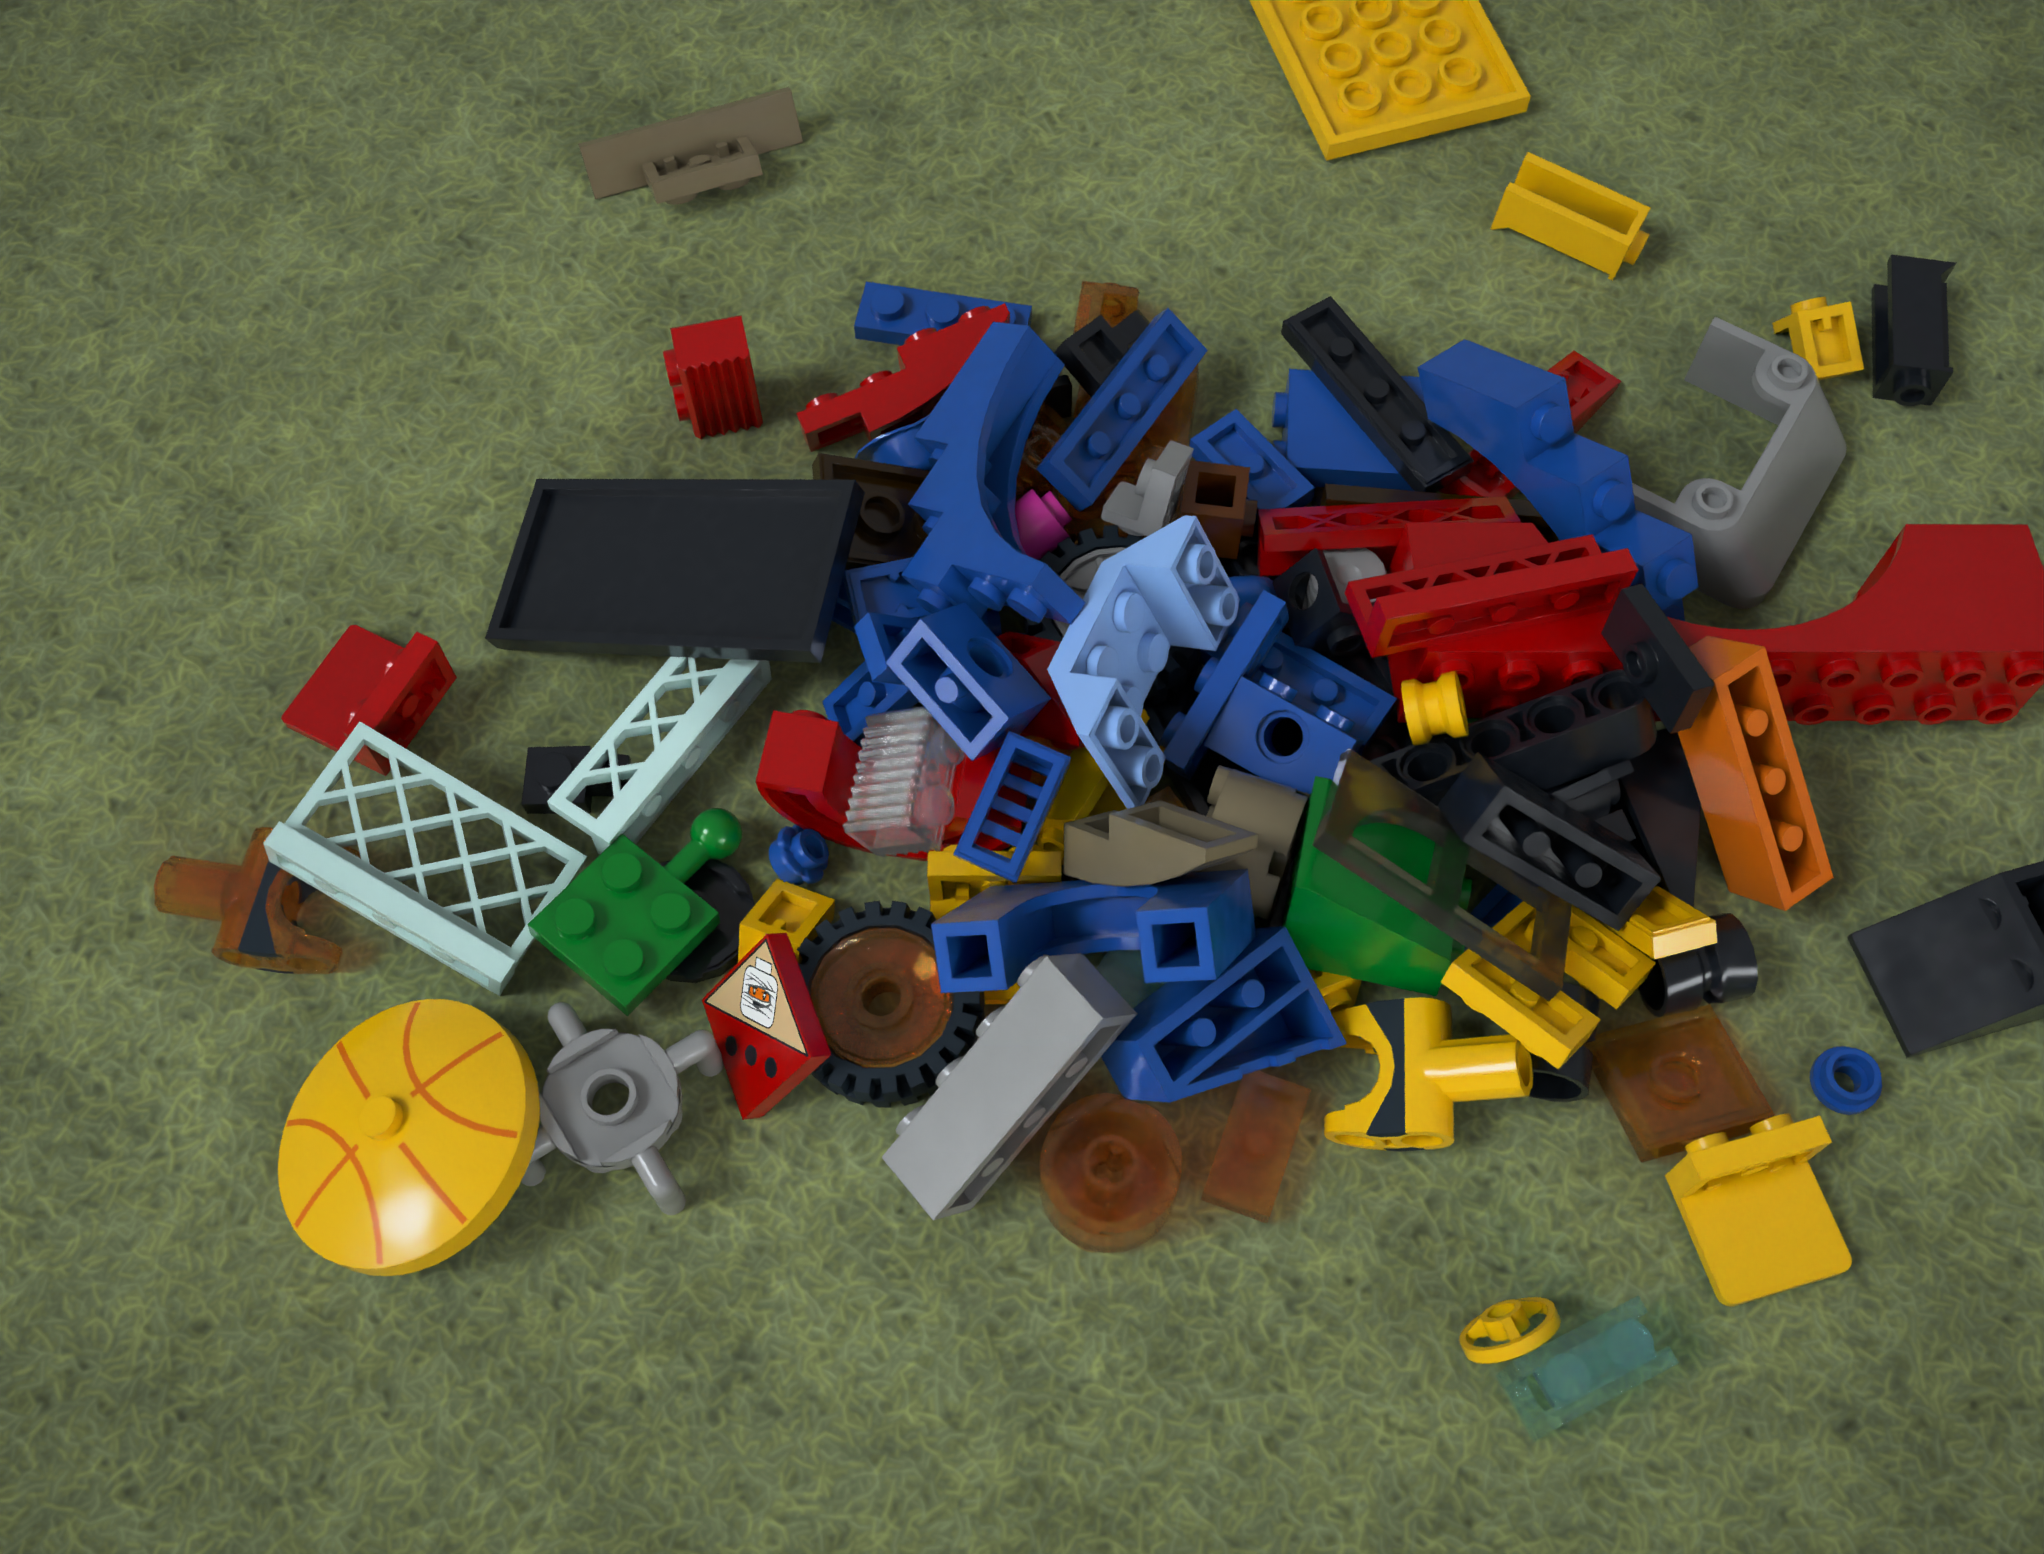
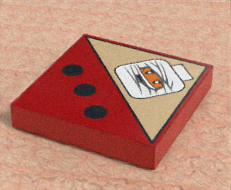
M787 933L766 934L702 999L714 1038L722 1054V1061L742 1120L764 1116L831 1056L828 1043Z

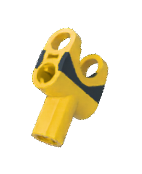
M1424 997L1383 1000L1343 1009L1332 1014L1347 1042L1346 1045L1340 1047L1365 1049L1367 1054L1378 1055L1380 1063L1378 1080L1369 1094L1358 1102L1345 1105V1110L1333 1111L1324 1117V1136L1332 1142L1364 1149L1386 1151L1444 1148L1454 1143V1102L1529 1097L1530 1090L1533 1086L1532 1060L1529 1051L1523 1047L1520 1041L1511 1034L1453 1039L1452 1007L1445 1001Z

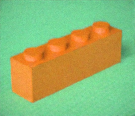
M1706 636L1690 646L1689 649L1713 681L1714 687L1692 727L1679 731L1678 735L1729 892L1786 911L1830 881L1834 876L1766 648L1764 646Z

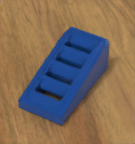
M1008 731L953 855L1017 883L1070 767L1071 757ZM1012 764H1018L1046 776L1047 779L1044 786H1038L1010 774L1009 771ZM1002 786L1037 800L1033 811L999 797L998 794ZM991 809L1026 823L1023 833H1017L987 820ZM980 832L1016 847L1012 858L1009 859L975 844Z

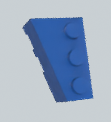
M1286 926L1255 928L1256 937L1216 980L1167 982L1133 1008L1137 1015L1101 1056L1124 1099L1170 1103L1243 1079V1075L1270 1066L1279 1067L1295 1062L1297 1057L1322 1049L1331 1050L1347 1044Z

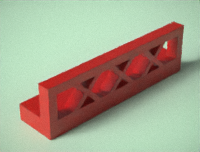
M1506 496L1257 509L1258 569L1260 576L1281 575L1314 548L1322 551L1326 549L1367 548L1377 555L1384 564L1385 570H1388L1406 522L1521 523Z
M1593 534L1348 581L1345 596L1369 653L1374 658L1611 610L1621 589L1630 587L1639 569L1628 548L1602 553ZM1371 599H1376L1374 606L1371 604Z

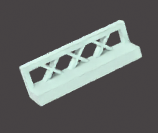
M670 657L549 798L547 803L550 809L590 835L599 855L621 834H624L633 843L637 844L771 681L769 661L730 659L723 668L697 672L695 658ZM689 665L690 673L681 674ZM708 685L707 688L702 692V694H700L699 686ZM692 687L694 703L685 714L658 718L656 703L666 691ZM649 712L650 720L641 721ZM670 731L661 741L660 733ZM653 735L654 751L645 762L618 765L617 749L626 738ZM609 759L610 767L602 768ZM630 779L621 789L620 780ZM612 782L614 799L597 819L572 803L585 786Z

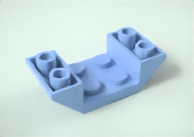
M1184 515L1101 562L1083 598L1086 602L1073 623L1069 625L1047 669L1077 735L1127 809L1144 805L1151 789L1158 784L1162 776L1163 763L1166 757L1142 720L1141 714L1143 703L1157 674L1166 665L1170 647L1179 646L1216 651L1227 627L1234 622L1238 612L1240 598L1197 516Z

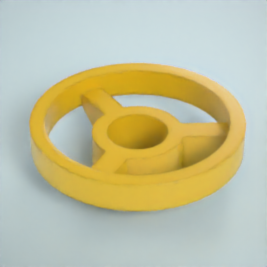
M1527 1297L1504 1300L1490 1306L1473 1319L1461 1332L1459 1341L1466 1357L1472 1362L1480 1364L1504 1362L1525 1355L1546 1343L1559 1329L1561 1319L1554 1303L1549 1299ZM1536 1313L1547 1315L1539 1326L1521 1337V1334L1530 1326L1529 1318ZM1487 1336L1492 1341H1510L1489 1347L1473 1345L1477 1338Z

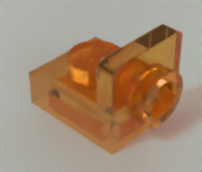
M1083 281L1073 334L1099 315H1102L1112 328L1138 309L1139 289L1121 286L1116 283Z

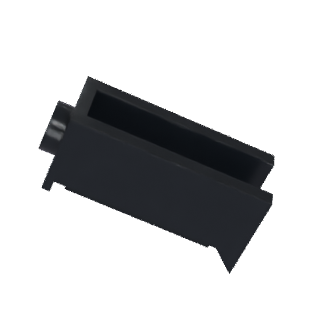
M1891 254L1887 261L1888 286L1874 284L1871 289L1873 398L1895 401L1903 406H1916L1920 404L1931 406L1953 374V367H1949L1947 283L1945 281L1955 267V262Z

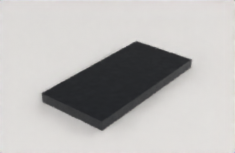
M536 479L485 639L496 648L504 650L821 663L865 492L856 480Z

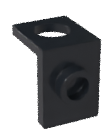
M1314 548L1273 581L1272 584L1277 597L1287 604L1289 614L1287 625L1295 646L1345 657H1352L1367 646L1350 605L1342 602L1322 550ZM1313 574L1318 583V594L1314 603L1309 608L1301 610L1295 599L1296 588L1304 576Z

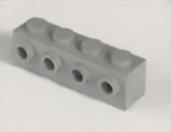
M1082 953L1044 955L1029 964L1018 978L1017 984L1020 986V989L1007 1005L994 1010L980 1023L976 1030V1035L979 1039L965 1056L955 1059L940 1072L935 1081L939 1088L926 1104L912 1110L898 1124L896 1133L899 1137L882 1156V1159L932 1220L971 1210L1137 1015L1134 1009Z

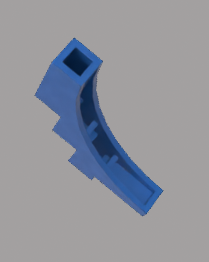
M992 322L914 437L931 453L928 461L933 468L908 505L926 521L922 528L928 536L901 576L920 592L916 601L931 614L966 602L980 619L988 607L1000 611L1005 605L1012 607L1025 618L1040 623L1043 617L1072 624L1086 603L1046 563L1027 556L1020 542L1015 515L1018 471L1026 440L1041 405L1065 366L1028 325Z
M1466 339L1417 367L1427 417L1431 422L1460 437L1491 461L1526 496L1559 540L1593 534L1602 553L1628 548L1639 569L1630 586L1643 584L1666 617L1685 621L1682 598L1699 587L1692 534L1636 510L1628 455L1574 433L1566 378Z

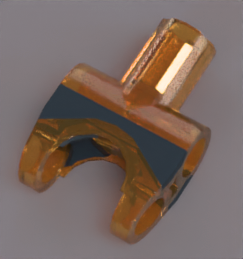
M260 827L253 831L242 865L172 855L161 864L154 884L155 906L159 912L221 922L211 950L212 954L218 959L238 967L276 973L330 974L338 970L343 950L326 939L306 934L305 929L297 925L300 908L304 901L317 889L269 861L263 842L274 828ZM343 847V849L361 859L360 853L357 850Z

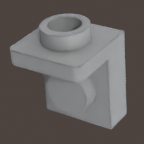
M1170 440L1157 461L1150 458L1146 460L1136 486L1127 482H1120L1103 506L1101 518L1118 525L1124 532L1135 536H1149L1168 525L1176 512L1194 448Z

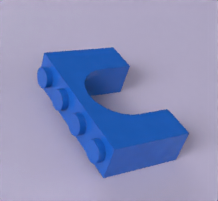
M1248 869L1188 873L1150 885L1124 887L1095 884L1084 880L991 886L931 924L941 993L1008 990L1017 983L1024 969L1041 956L1076 953L1088 954L1116 950L1141 951L1145 983L1216 980L1256 937Z

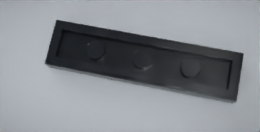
M1331 296L1283 321L1281 335L1414 491L1435 493L1470 473L1474 463L1471 456L1449 431L1428 419L1424 402Z

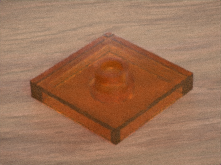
M1710 1004L1694 1010L1596 1034L1595 1041L1584 1044L1593 1053L1592 1070L1641 1163L1686 1151L1685 1146L1714 1133L1725 1132L1728 1139L1751 1133L1749 1129L1751 1126L1775 1116Z

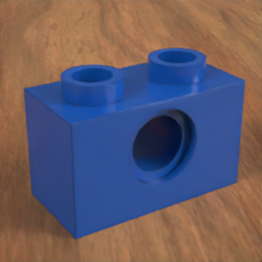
M966 602L920 618L885 662L972 761L1002 747L1008 731L1020 735L1051 699Z
M1264 672L1259 682L1252 678L1240 677L1203 745L1261 778L1311 794L1315 776L1328 778L1336 782L1343 772L1349 769L1364 741L1350 733L1356 722L1323 704H1320L1316 713L1309 711L1293 702L1298 693L1297 689ZM1291 718L1300 725L1303 732V741L1300 748L1294 754L1284 756L1275 749L1272 742V733L1279 722Z

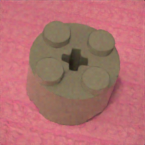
M1219 765L1208 794L1207 803L1211 804L1207 817L1258 834V844L1256 849L1232 861L1195 872L1248 869L1254 917L1270 920L1292 861L1291 856L1296 839H1299L1310 794Z

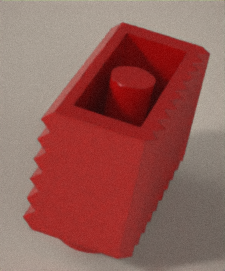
M738 315L670 328L674 349L663 351L669 383L673 390L679 421L691 420L694 434L701 440L706 434L714 437L717 432L725 435L729 430L736 433L740 428L748 431L751 426L759 429L763 424L742 316Z

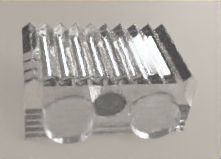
M924 706L866 716L867 727L863 728L865 738L860 740L862 750L858 752L860 762L855 764L858 773L853 775L855 785L850 788L853 797L848 799L850 809L845 812L848 820L843 824L845 833L875 855L885 857L886 854L896 856L897 853L907 855L908 852L917 854L919 851L929 852L930 849L940 851L945 825L949 824L954 816L955 804L951 792L956 765L963 761L964 751Z

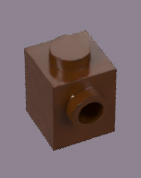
M1190 460L1185 479L1180 518L1184 515L1197 516L1217 557L1237 560L1241 536L1253 537L1258 500L1246 499L1250 467Z

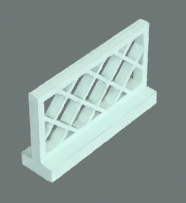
M360 721L285 823L279 821L263 842L268 859L273 864L499 996L513 977L515 968L535 940L530 934L527 924L576 878L587 860L586 855ZM366 745L389 759L393 779L353 787L349 765L362 747ZM398 765L415 775L401 777ZM343 775L345 789L331 791ZM432 784L445 792L450 813L414 821L410 820L404 793L405 789ZM396 791L403 823L363 831L356 799ZM455 799L472 809L458 811ZM348 801L355 833L325 838L305 825L319 806ZM489 818L502 826L507 847L468 855L461 823ZM453 825L460 857L421 865L414 833ZM512 833L529 843L515 845ZM406 835L413 867L384 873L370 865L365 843ZM358 845L361 859L343 849V847ZM544 851L566 864L554 883L526 889L518 857ZM510 859L517 891L478 899L471 867ZM463 869L470 898L469 902L442 907L428 899L423 877ZM416 879L418 892L401 882ZM544 897L532 915L528 900ZM520 902L525 927L513 945L509 947L486 933L481 911ZM473 913L476 927L458 916Z

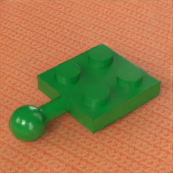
M710 808L701 812L691 825V841L664 867L624 834H621L527 924L530 934L628 1017L720 924L719 912L684 883L709 859L726 858L738 849L742 840V827L737 817L726 809Z

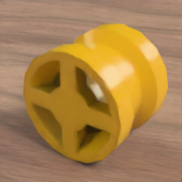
M1456 671L1442 673L1435 682L1423 684L1417 679L1402 681L1403 707L1408 731L1414 746L1429 743L1434 735L1447 733L1453 738L1468 736L1465 703Z

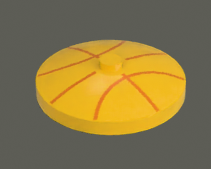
M424 999L403 1003L381 1011L366 1019L337 1041L317 1063L303 1083L288 1114L280 1143L278 1183L281 1201L287 1218L301 1240L325 1259L352 1271L372 1276H396L421 1271L452 1257L479 1237L495 1221L519 1187L532 1157L538 1134L540 1119L538 1082L530 1058L519 1040L499 1022L471 1005L447 999Z

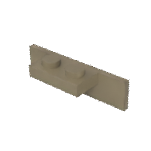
M789 87L583 142L578 145L595 199L648 185L657 204L666 202L677 205L687 203L695 199L698 195L697 193L718 187L722 190H733L745 186L749 183L750 178L763 175L758 154L802 143L803 139L792 92Z

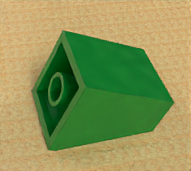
M1315 776L1294 855L1281 927L1286 926L1308 969L1437 996L1442 984L1441 980L1451 963L1464 952L1465 933L1454 931L1456 916L1464 917L1466 914L1472 888V878L1461 876L1464 849L1328 778Z

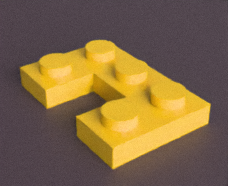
M1540 886L1455 959L1441 980V983L1460 996L1471 1009L1484 1014L1518 1039L1529 1052L1542 1057L1559 1070L1589 1039L1601 1019L1555 987L1547 979L1560 968L1578 981L1582 988L1593 992L1598 998L1603 999L1617 1010L1645 981L1656 962L1581 909Z

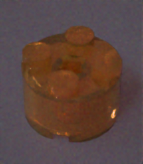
M1094 1094L1079 1099L1066 1107L1057 1115L1049 1128L1040 1153L1039 1191L1045 1213L1053 1226L1065 1238L1086 1252H1123L1134 1249L1149 1241L1162 1229L1170 1217L1181 1181L1182 1152L1178 1138L1170 1123L1158 1110L1146 1103L1142 1105L1135 1101L1121 1098L1122 1095ZM1106 1164L1111 1172L1122 1170L1121 1181L1111 1183L1107 1178L1098 1179V1166Z

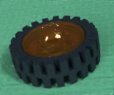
M880 901L866 902L865 911L857 913L851 906L838 912L840 920L831 925L826 919L815 927L818 936L813 941L805 938L800 948L798 947L797 949L803 958L799 967L831 1052V1056L811 1074L836 1095L839 1093L849 1101L863 1105L864 1102H870L875 1107L891 1108L892 1102L901 1101L904 1106L917 1103V1096L927 1092L932 1096L939 1088L935 1081L940 1072L955 1059L965 1056L977 1041L976 1030L985 1019L984 991L941 993L931 927L936 918L931 911L919 907L917 911H913L907 903L892 901L891 908H883ZM884 992H894L901 996L898 1007L892 1013L885 1016H876L869 1013V1006L877 995Z

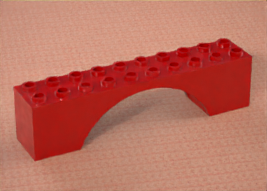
M1406 522L1387 574L1548 542L1533 523ZM1906 524L1853 597V602L1824 617L1801 624L1779 628L1747 630L1717 628L1667 617L1688 648L1706 636L1764 646L1787 721H1796L1801 725H1815L1824 721H1857L1863 725H1874L1885 721H1919L1921 724L1933 725L1957 720H1979L1983 724H1999L2015 717L2019 710L2044 684V568L2028 524ZM1611 610L1389 654L1388 661L1394 697L1397 698L1395 706L1398 723H1407L1401 683L1405 680L1417 679L1424 684L1437 681L1442 673L1456 671L1462 689L1467 718H1485L1602 673L1617 669L1624 670L1623 664L1601 634ZM1653 709L1655 722H1662Z

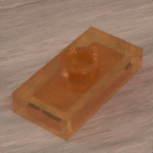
M1261 1071L1243 1075L1201 1200L1260 1222L1268 1223L1311 1089Z

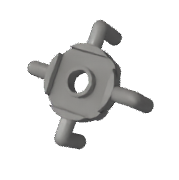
M558 1002L552 1005L548 1011V1021L563 1048L551 1061L547 1069L548 1076L543 1086L542 1095L539 1093L540 1120L542 1124L538 1127L534 1151L521 1183L526 1186L539 1184L544 1179L546 1173L545 1166L539 1158L558 1148L568 1159L594 1173H607L634 1166L660 1210L667 1215L678 1214L686 1204V1197L658 1150L668 1141L672 1133L678 1129L682 1121V1087L678 1074L695 1063L700 1073L708 1077L719 1074L724 1067L722 1054L714 1036L709 1031L697 1030L663 1050L654 1040L641 1034L637 1036L618 1032L616 1029H599L587 1032L570 1004ZM609 1083H620L629 1088V1098L626 1105L620 1111L611 1115H601L593 1111V1098L601 1087Z

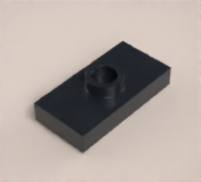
M1643 584L1623 588L1601 634L1623 664L1627 677L1638 686L1669 733L1672 734L1690 729L1713 689L1714 683Z

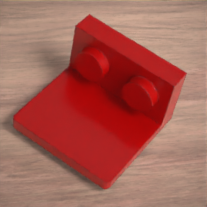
M351 625L283 713L281 719L289 729L336 752L359 721L402 747L407 748L457 677L438 641L416 632L406 647L403 648L358 625ZM366 745L362 747L354 758V761L384 776H387L391 770L389 759Z

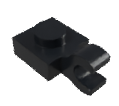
M1139 309L1113 328L1102 315H1099L1064 340L1054 353L1092 398L1150 322Z
M591 746L528 747L521 802L527 814H557L550 809L547 801L590 752ZM617 754L619 766L631 763L629 755ZM609 759L602 768L610 767ZM630 779L620 780L621 789ZM612 782L585 786L572 803L588 814H591L592 796L614 797Z

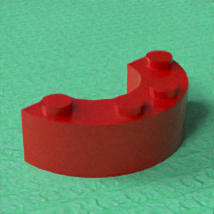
M773 710L756 777V785L762 797L775 811L803 829L809 828L817 831L824 839L868 853L928 861V851H943L947 846L958 844L1001 747L974 761L964 753L962 756L949 762H903L892 759L880 751L867 750L858 746L843 733L838 721L828 720L820 713L810 710H795L792 713ZM1013 763L1009 773L1030 782L1032 770ZM1002 786L998 794L999 797L1025 807L1026 795ZM991 809L987 820L1020 833L1022 821ZM980 832L975 844L991 851H1002L1010 846V844Z

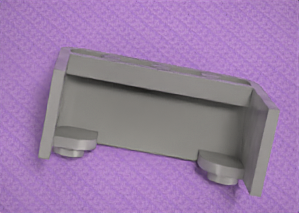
M1714 317L1684 381L1778 425L1741 491L1722 481L1702 478L1687 484L1676 502L1672 503L1632 483L1636 510L1692 534L1699 586L1696 590L1730 607L1747 609L1760 604L1771 590L1847 452V445L1815 371L1804 358L1720 318Z

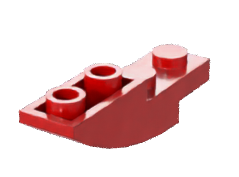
M1004 303L992 309L988 306L976 307L963 314L959 318L958 323L938 331L935 328L920 330L909 336L905 340L904 345L897 347L900 371L893 374L888 370L880 371L865 378L860 383V387L839 396L837 393H826L811 400L806 405L805 410L796 413L810 452L837 443L865 431L870 442L885 433L911 425L930 415L992 322L1010 323V313L1006 304Z

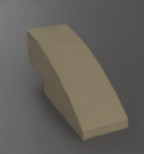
M1159 800L1121 811L1112 810L1064 823V874L1095 884L1120 887L1150 885L1232 861L1257 848L1258 834Z

